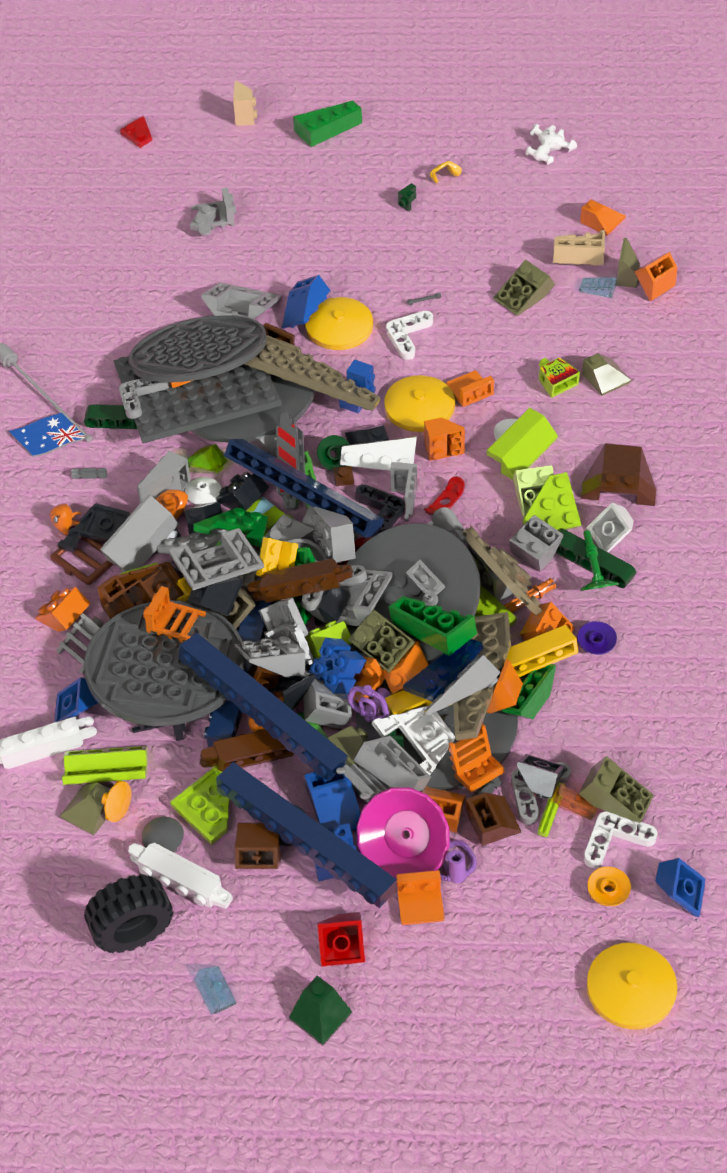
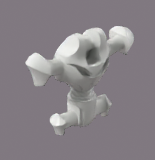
M533 124L530 134L532 136L538 135L542 145L537 150L532 149L531 146L527 147L525 154H530L537 161H545L549 165L554 161L552 156H548L549 151L559 150L561 147L569 149L570 152L577 148V143L574 140L571 143L566 142L563 135L564 130L561 129L556 133V126L554 125L542 131L539 129V124Z

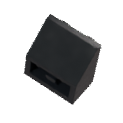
M246 471L242 475L237 474L232 477L231 483L220 489L216 501L231 510L242 508L247 511L269 486L258 475Z

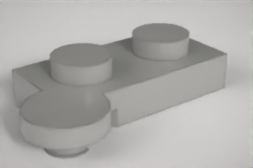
M203 204L191 222L190 230L199 231L204 236L209 235L212 231L210 225L218 214V208Z
M419 560L406 574L425 593L422 598L425 605L434 606L438 603L437 595L445 586Z

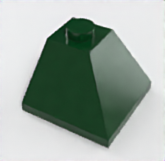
M317 975L302 991L289 1019L321 1045H324L352 1014V1010L338 992Z

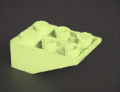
M552 465L516 470L513 474L515 491L523 519L547 478L554 475Z

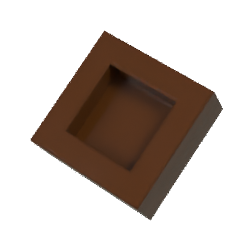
M352 466L334 468L336 486L354 484Z

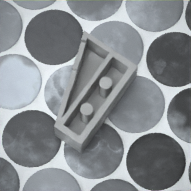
M283 514L265 537L284 542L293 539H306L315 543L313 538L315 529ZM256 546L254 551L258 556H260L261 547Z
M391 736L364 742L353 760L391 788L411 787L422 792L431 778Z

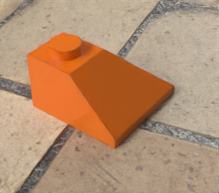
M590 199L581 208L580 223L598 232L605 230V235L608 236L626 216Z
M416 641L390 673L384 669V677L392 694L435 677L419 641Z

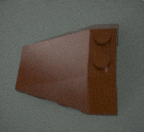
M605 443L582 483L581 499L599 500L600 491L634 494L637 495L636 504L655 506L656 487L642 447Z
M169 561L113 576L97 587L101 606L110 619L129 608L152 602L154 593H157L161 586L169 589L170 600L177 601V598L184 595V592L177 585L180 577Z

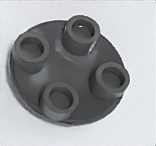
M158 817L151 820L142 832V841L145 848L149 844L156 843L173 853L177 851L184 837L182 825L171 817Z

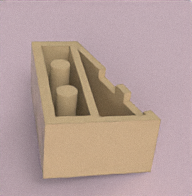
M600 230L599 234L592 235L590 232H586L584 236L577 237L575 234L556 236L554 239L553 263L603 265L605 230Z

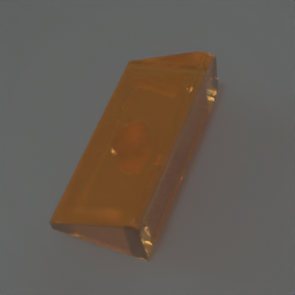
M560 784L553 802L591 820L596 815L597 808L579 795V792Z

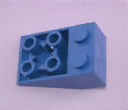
M320 275L298 281L289 291L282 324L283 329L307 323L310 320V315L318 310L319 304L327 299V294L331 290Z
M316 772L305 774V788L318 823L330 832H333L332 827L348 823L351 831L356 830L361 813L351 781L344 774H337L329 782L317 775Z

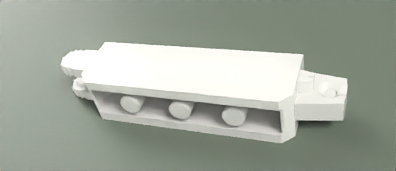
M89 716L76 720V717H72L0 739V764H3L4 768L10 769L78 748L83 744L84 739L96 735L97 729L91 726L94 720Z
M136 843L129 846L130 859L138 865L139 872L155 877L164 887L169 886L175 889L179 895L183 897L188 896L200 906L205 905L209 908L216 905L227 909L232 902V895L221 887L218 875L156 843L149 844L147 848Z

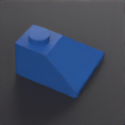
M80 677L57 693L54 723L77 717L98 704L87 686L86 679Z
M680 858L658 863L655 882L670 898L695 917H700L706 878Z

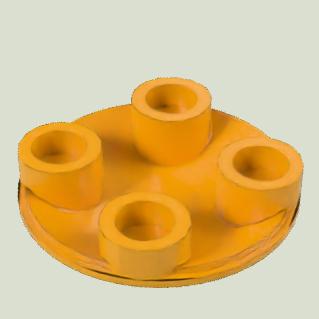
M116 781L109 793H104L101 802L105 805V818L110 822L121 820L129 809L132 793L127 782Z

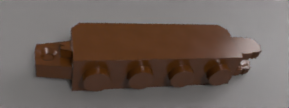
M327 559L267 572L262 575L261 580L250 582L247 588L249 592H253L251 595L253 601L265 600L268 603L339 588L340 582L352 578L353 569L351 564L337 565L334 559Z
M259 730L255 733L240 734L236 737L222 738L214 741L212 747L202 749L199 764L204 768L217 766V769L223 772L233 762L244 768L292 757L294 753L288 751L268 731Z

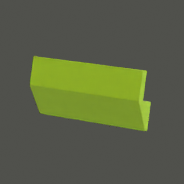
M529 407L487 449L486 455L501 463V474L514 480L513 474L515 471L528 469L556 441L558 435L543 414Z
M147 745L66 751L63 756L65 773L62 776L63 785L146 779Z

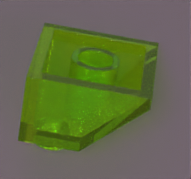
M217 444L201 447L187 458L189 472L208 474L215 472L216 474L223 470V465L228 462Z

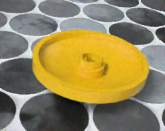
M346 297L326 299L319 304L318 310L311 314L310 320L305 323L306 333L310 340L318 346L330 350L354 348L366 341L373 330V316L369 308L360 301Z
M415 375L395 382L388 389L384 399V408L389 420L399 428L412 432H424V421L441 417L446 420L451 419L455 410V397L451 388L443 381L431 376Z
M620 943L606 948L593 960L587 976V994L596 1012L609 1023L625 1029H644L658 1024L670 1013L677 995V980L669 962L656 950L638 943Z

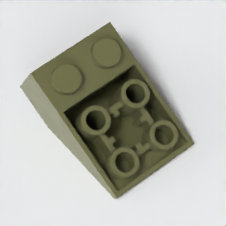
M525 259L493 299L518 316L542 300L555 286V283L548 274Z
M374 609L348 639L369 658L376 659L379 665L388 673L391 672L415 643V641Z
M607 756L591 768L578 793L594 807L637 823L642 822L654 796Z

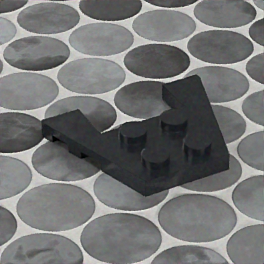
M95 503L80 519V523L75 528H71L67 537L58 542V548L75 552L81 537L106 543L130 516V512Z

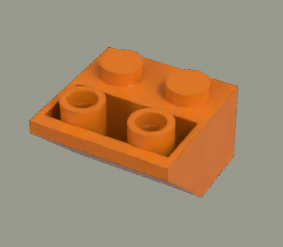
M670 252L656 257L634 271L649 301L654 300L676 286L677 265Z
M442 417L424 421V447L429 461L464 454L465 428Z
M76 586L69 589L65 588L62 591L57 590L50 596V602L48 604L45 603L39 608V614L35 619L61 632L67 630L91 603Z
M552 602L539 605L543 611L538 616L531 612L520 635L526 641L564 625L573 633L575 627Z
M425 787L422 793L429 795L442 809L449 825V831L457 833L466 795Z

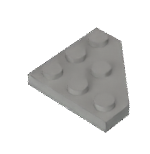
M217 528L209 535L195 532L183 537L168 538L164 540V543L157 546L158 552L169 554L170 549L186 544L192 554L215 547L218 541L222 543V533L229 530Z

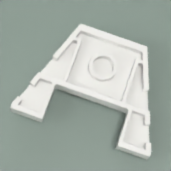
M428 706L410 710L399 715H391L383 719H375L371 723L382 738L395 729L400 728L424 762L419 765L429 775L447 752L449 743L454 742L456 739L437 712L426 717L422 715Z

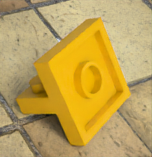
M263 537L259 558L263 562L264 568L258 569L256 575L262 577L267 572L294 567L298 544Z

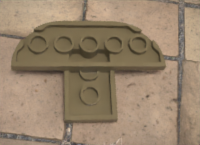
M472 526L470 528L466 527L461 534L466 536L465 539L511 592L526 604L530 611L538 616L543 611L539 607L541 603L534 595L530 597L526 592L533 585L529 580L532 577L526 570L518 566L519 562L508 552H505L502 548L498 550L494 546L491 548L485 540L478 536L479 533Z

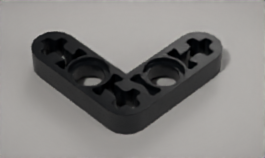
M368 485L356 487L355 497L359 502L381 510L377 515L382 517L384 521L379 533L392 528L404 512V500ZM381 498L384 499V501H377L375 499ZM383 516H391L392 518L386 519Z

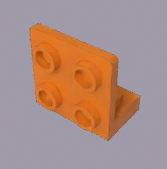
M476 370L446 382L462 407L494 395V379L491 376L482 378Z
M364 657L366 662L360 674L355 673L357 675L354 677L356 680L354 686L364 687L370 685L375 691L376 688L382 685L385 679L384 670L376 659ZM356 692L354 694V701L359 703L361 698H370V696Z
M440 870L397 874L401 925L443 922L444 910Z

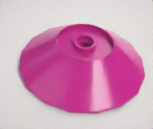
M392 787L376 794L362 809L356 826L357 846L360 853L396 879L397 874L437 871L444 863L450 846L449 825L442 809L429 795L411 787ZM405 830L409 831V838L404 835Z

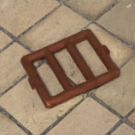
M81 537L82 540L101 552L100 549L103 545L100 542ZM58 548L50 556L51 560L64 568L65 573L70 576L73 574L87 585L92 584L113 565L108 560L101 565L79 548H76L75 552L71 553L95 569L92 574L87 576L60 557L66 550Z

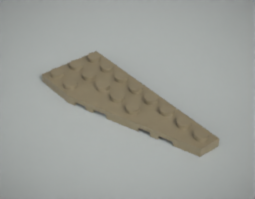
M267 336V342L263 350L245 363V365L251 368H256L267 374L281 377L283 380H289L300 386L311 388L316 392H322L330 395L332 398H338L349 404L360 406L365 410L373 411L380 402L378 395L365 387L359 388L352 379H344L342 373L324 362L313 360V356L309 353L303 354L301 348Z
M508 612L475 617L477 635L451 654L452 682L456 679L458 680L457 676L476 657L484 655L501 674L511 647ZM497 682L491 688L487 686L453 703L456 741L477 738Z

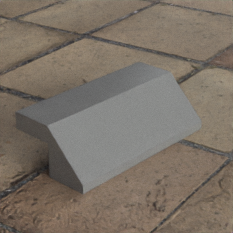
M148 494L103 545L100 551L108 561L117 565L122 572L142 567L158 549L157 546L162 544L178 526V523L164 506Z

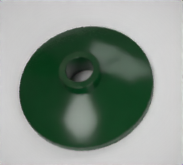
M330 435L322 439L317 447V458L320 464L330 471H334V468L345 467L346 465H340L342 446L350 445L349 442L338 435ZM331 451H334V452H335V454H336L335 457H332V456L330 455V452H331Z

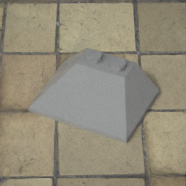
M219 282L204 292L201 298L214 316L237 315L255 319L282 299V295Z
M239 528L222 533V545L193 554L187 544L169 550V554L192 590L264 568L263 562Z
M366 570L367 579L364 582L340 585L350 596L339 620L336 621L337 624L344 621L345 625L358 626L374 609L392 579L393 572ZM319 609L308 611L323 623H331L325 622Z

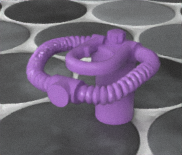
M366 685L364 687L353 686L348 692L347 699L349 705L356 712L360 713L361 716H364L367 722L389 717V709L385 697L390 696L391 693L387 689L380 687L374 691L370 685ZM361 692L372 698H361L358 706L354 701V694Z
M450 840L449 848H453L456 845L462 847L470 858V866L466 869L465 855L462 851L453 850L447 853L442 864L446 874L440 873L442 881L461 883L476 869L477 859L466 842Z

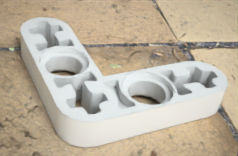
M421 311L387 323V335L402 359L411 360L415 357V346L408 333L430 327L433 324V314L429 311ZM412 322L414 325L408 326L406 323ZM403 338L405 341L398 342L397 339Z
M607 811L602 812L597 818L587 845L584 862L590 868L600 867L604 861L612 836L642 846H652L657 840V830L649 824L637 823ZM606 820H610V823H608V825L604 824ZM624 825H629L632 827L633 831L630 833H625L622 831L621 827ZM646 833H650L649 838H645ZM603 836L606 842L602 844L597 843L595 837ZM596 849L598 850L597 858H595V860H592L591 857L593 856L594 850Z

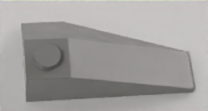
M484 655L476 657L457 676L458 680L456 679L445 688V693L440 694L422 715L424 717L429 716L487 686L491 688L499 680L497 676L500 674V671Z

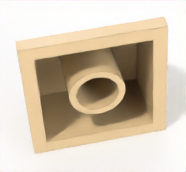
M235 81L233 103L236 126L254 125V120L257 119V109H254L256 97H253V91L239 81Z

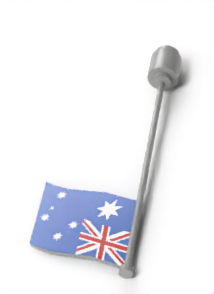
M0 343V363L4 367L14 366L60 412L22 428L10 430L9 433L32 457L48 454L81 440L91 442L93 437L90 434L87 435L16 364L17 354L7 344Z

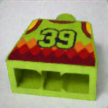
M547 358L540 360L539 381L551 398L579 384L580 372L563 359L557 358L551 362Z

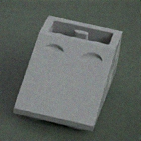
M171 451L162 456L159 463L149 471L145 479L140 481L137 486L140 503L148 494L156 500L160 494L167 490L184 491L191 482L187 459Z
M313 507L314 514L311 515V519L315 526V532H313L315 543H318L326 556L334 559L336 563L355 559L353 523L349 518L322 508Z
M283 636L274 640L261 639L258 642L243 641L241 644H235V648L252 664L285 677L305 675L306 652L290 637Z
M305 670V675L311 674L308 670ZM315 678L303 696L304 720L340 730L352 718L351 706L347 699L348 695L332 693L324 686V681Z

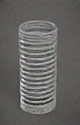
M446 507L436 510L432 516L434 526L449 531L466 545V536L461 534L464 528L454 512Z

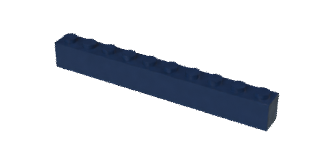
M229 439L224 454L226 458L311 507H318L347 516L353 523V531L365 538L374 537L379 534L384 521L382 517L244 439Z
M265 600L254 601L255 607L240 623V628L237 630L242 642H258L261 639H265L264 632L267 629L258 610L276 603V601L268 603ZM245 658L244 671L248 674L252 663ZM227 700L218 709L210 713V725L204 731V739H207L208 747H212L213 742L219 739L236 737L243 713L233 702Z
M195 633L180 645L178 658L183 664L188 665L199 677L204 678L212 688L217 689L228 701L233 702L242 713L250 716L258 726H262L274 739L279 740L288 751L297 755L304 764H308L315 770L317 775L329 782L338 774L336 770L344 767L348 757L347 754L200 634Z
M231 763L216 777L217 791L220 795L228 797L238 808H243L253 819L262 822L269 831H274L280 835L284 842L291 843L302 855L310 857L317 866L325 868L335 879L343 881L351 891L358 892L369 904H374L380 908L396 892V878L236 763Z

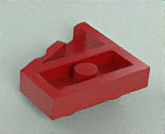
M144 116L120 129L121 135L139 148L152 142V136Z

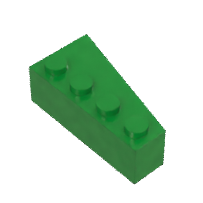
M352 100L293 116L294 132L310 147H313L362 124V108Z
M402 596L389 606L391 621L394 626L448 656L477 635L474 615L467 614V616L459 614V611L455 610L448 612L442 610L441 606H427L423 601Z

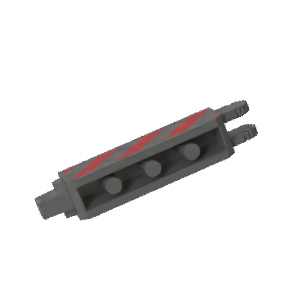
M282 412L280 415V426H276V433L274 435L275 442L277 443L275 457L305 474L303 431L296 426L293 416L288 412ZM276 486L277 493L283 498L285 509L287 511L298 509L299 499Z

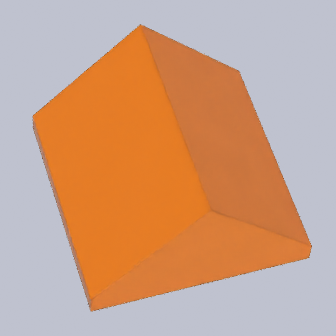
M505 660L487 713L491 714L516 705L523 683L510 660Z

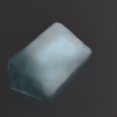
M219 966L199 970L194 980L211 1015L217 1014L236 1004Z

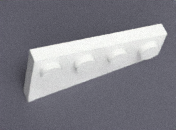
M417 436L342 446L340 465L390 470L391 462L414 464Z

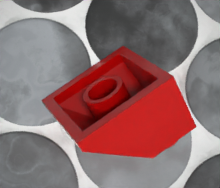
M360 912L337 914L317 923L321 967L365 962Z

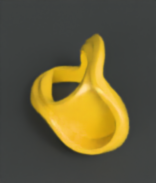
M450 161L443 162L430 172V177L435 183H438L436 171L446 166L453 176L458 177L462 172V168Z

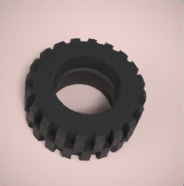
M139 874V876L130 875L128 878L123 879L122 877L117 879L116 882L107 884L104 889L98 890L96 895L92 896L86 905L84 919L98 948L109 953H114L115 951L124 953L126 950L132 951L139 946L143 947L149 941L155 940L159 934L161 935L171 923L173 907L162 883L158 879L145 874Z

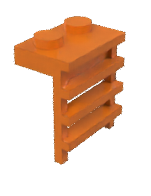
M163 586L160 587L157 593H154L152 602L143 612L148 633L154 631L159 636L162 634L168 635L169 639L173 637L178 638L179 642L188 640L191 637L188 636V633L198 616L205 617L206 615L205 611L170 602L169 589ZM177 609L181 610L170 630H167L166 627ZM187 613H192L181 633H177Z
M484 724L481 725L477 738L460 740L455 744L453 742L449 743L450 760L453 762L452 768L456 773L454 777L470 792L505 772L504 766L491 755Z

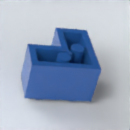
M354 359L346 371L347 380L352 379L359 388L365 387L374 393L376 387L374 386L375 374L373 365ZM339 399V407L355 413H359L362 409L360 406L349 404Z

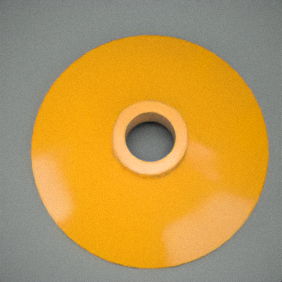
M601 867L590 875L587 889L595 902L603 906L613 907L624 903L628 899L631 892V883L623 871L615 867ZM610 888L612 891L608 892L605 889Z

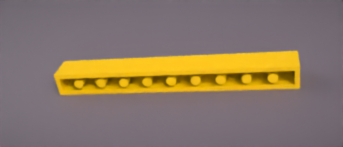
M564 625L510 647L506 659L510 660L518 676L521 677L533 670H538L546 665L577 654V639L570 629ZM452 671L385 697L389 716L429 706L440 694H444L445 688L452 683Z

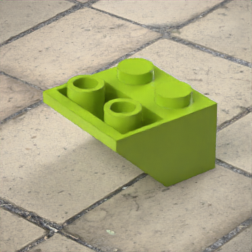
M333 621L324 627L308 632L309 634L305 636L314 660L321 657L319 650L325 638L342 639L348 645L352 644L348 640L351 635L344 621L338 624L336 621Z

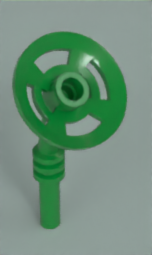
M589 530L584 531L585 550L587 557L590 559L593 577L592 582L581 587L580 591L619 585L618 582L604 580V577L601 576L597 559V547L593 543L591 532Z

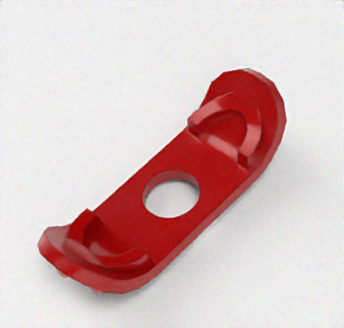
M458 476L451 477L445 490L428 508L424 507L426 514H432L433 516V513L440 508H451L463 494L465 488L463 479ZM443 499L450 500V502L446 505L440 503V501Z

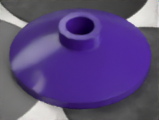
M594 621L586 623L579 629L577 640L584 651L590 654L602 655L610 652L615 647L617 635L610 625Z

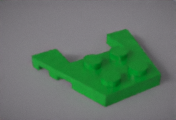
M235 508L195 523L194 531L209 535L217 528L229 531L239 528L243 534H246L245 537L250 545L261 547L268 524V516L262 515L259 512H248L242 508Z

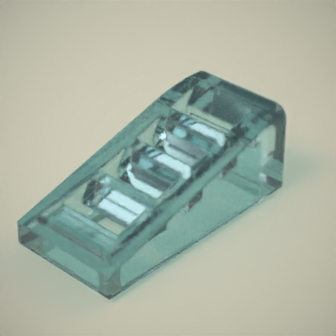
M583 278L579 291L612 298L617 278Z

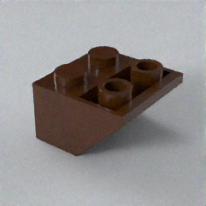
M485 792L466 799V813L482 846L521 833V829L505 796Z
M238 822L235 842V869H278L281 865L280 835L274 831H269L263 823Z

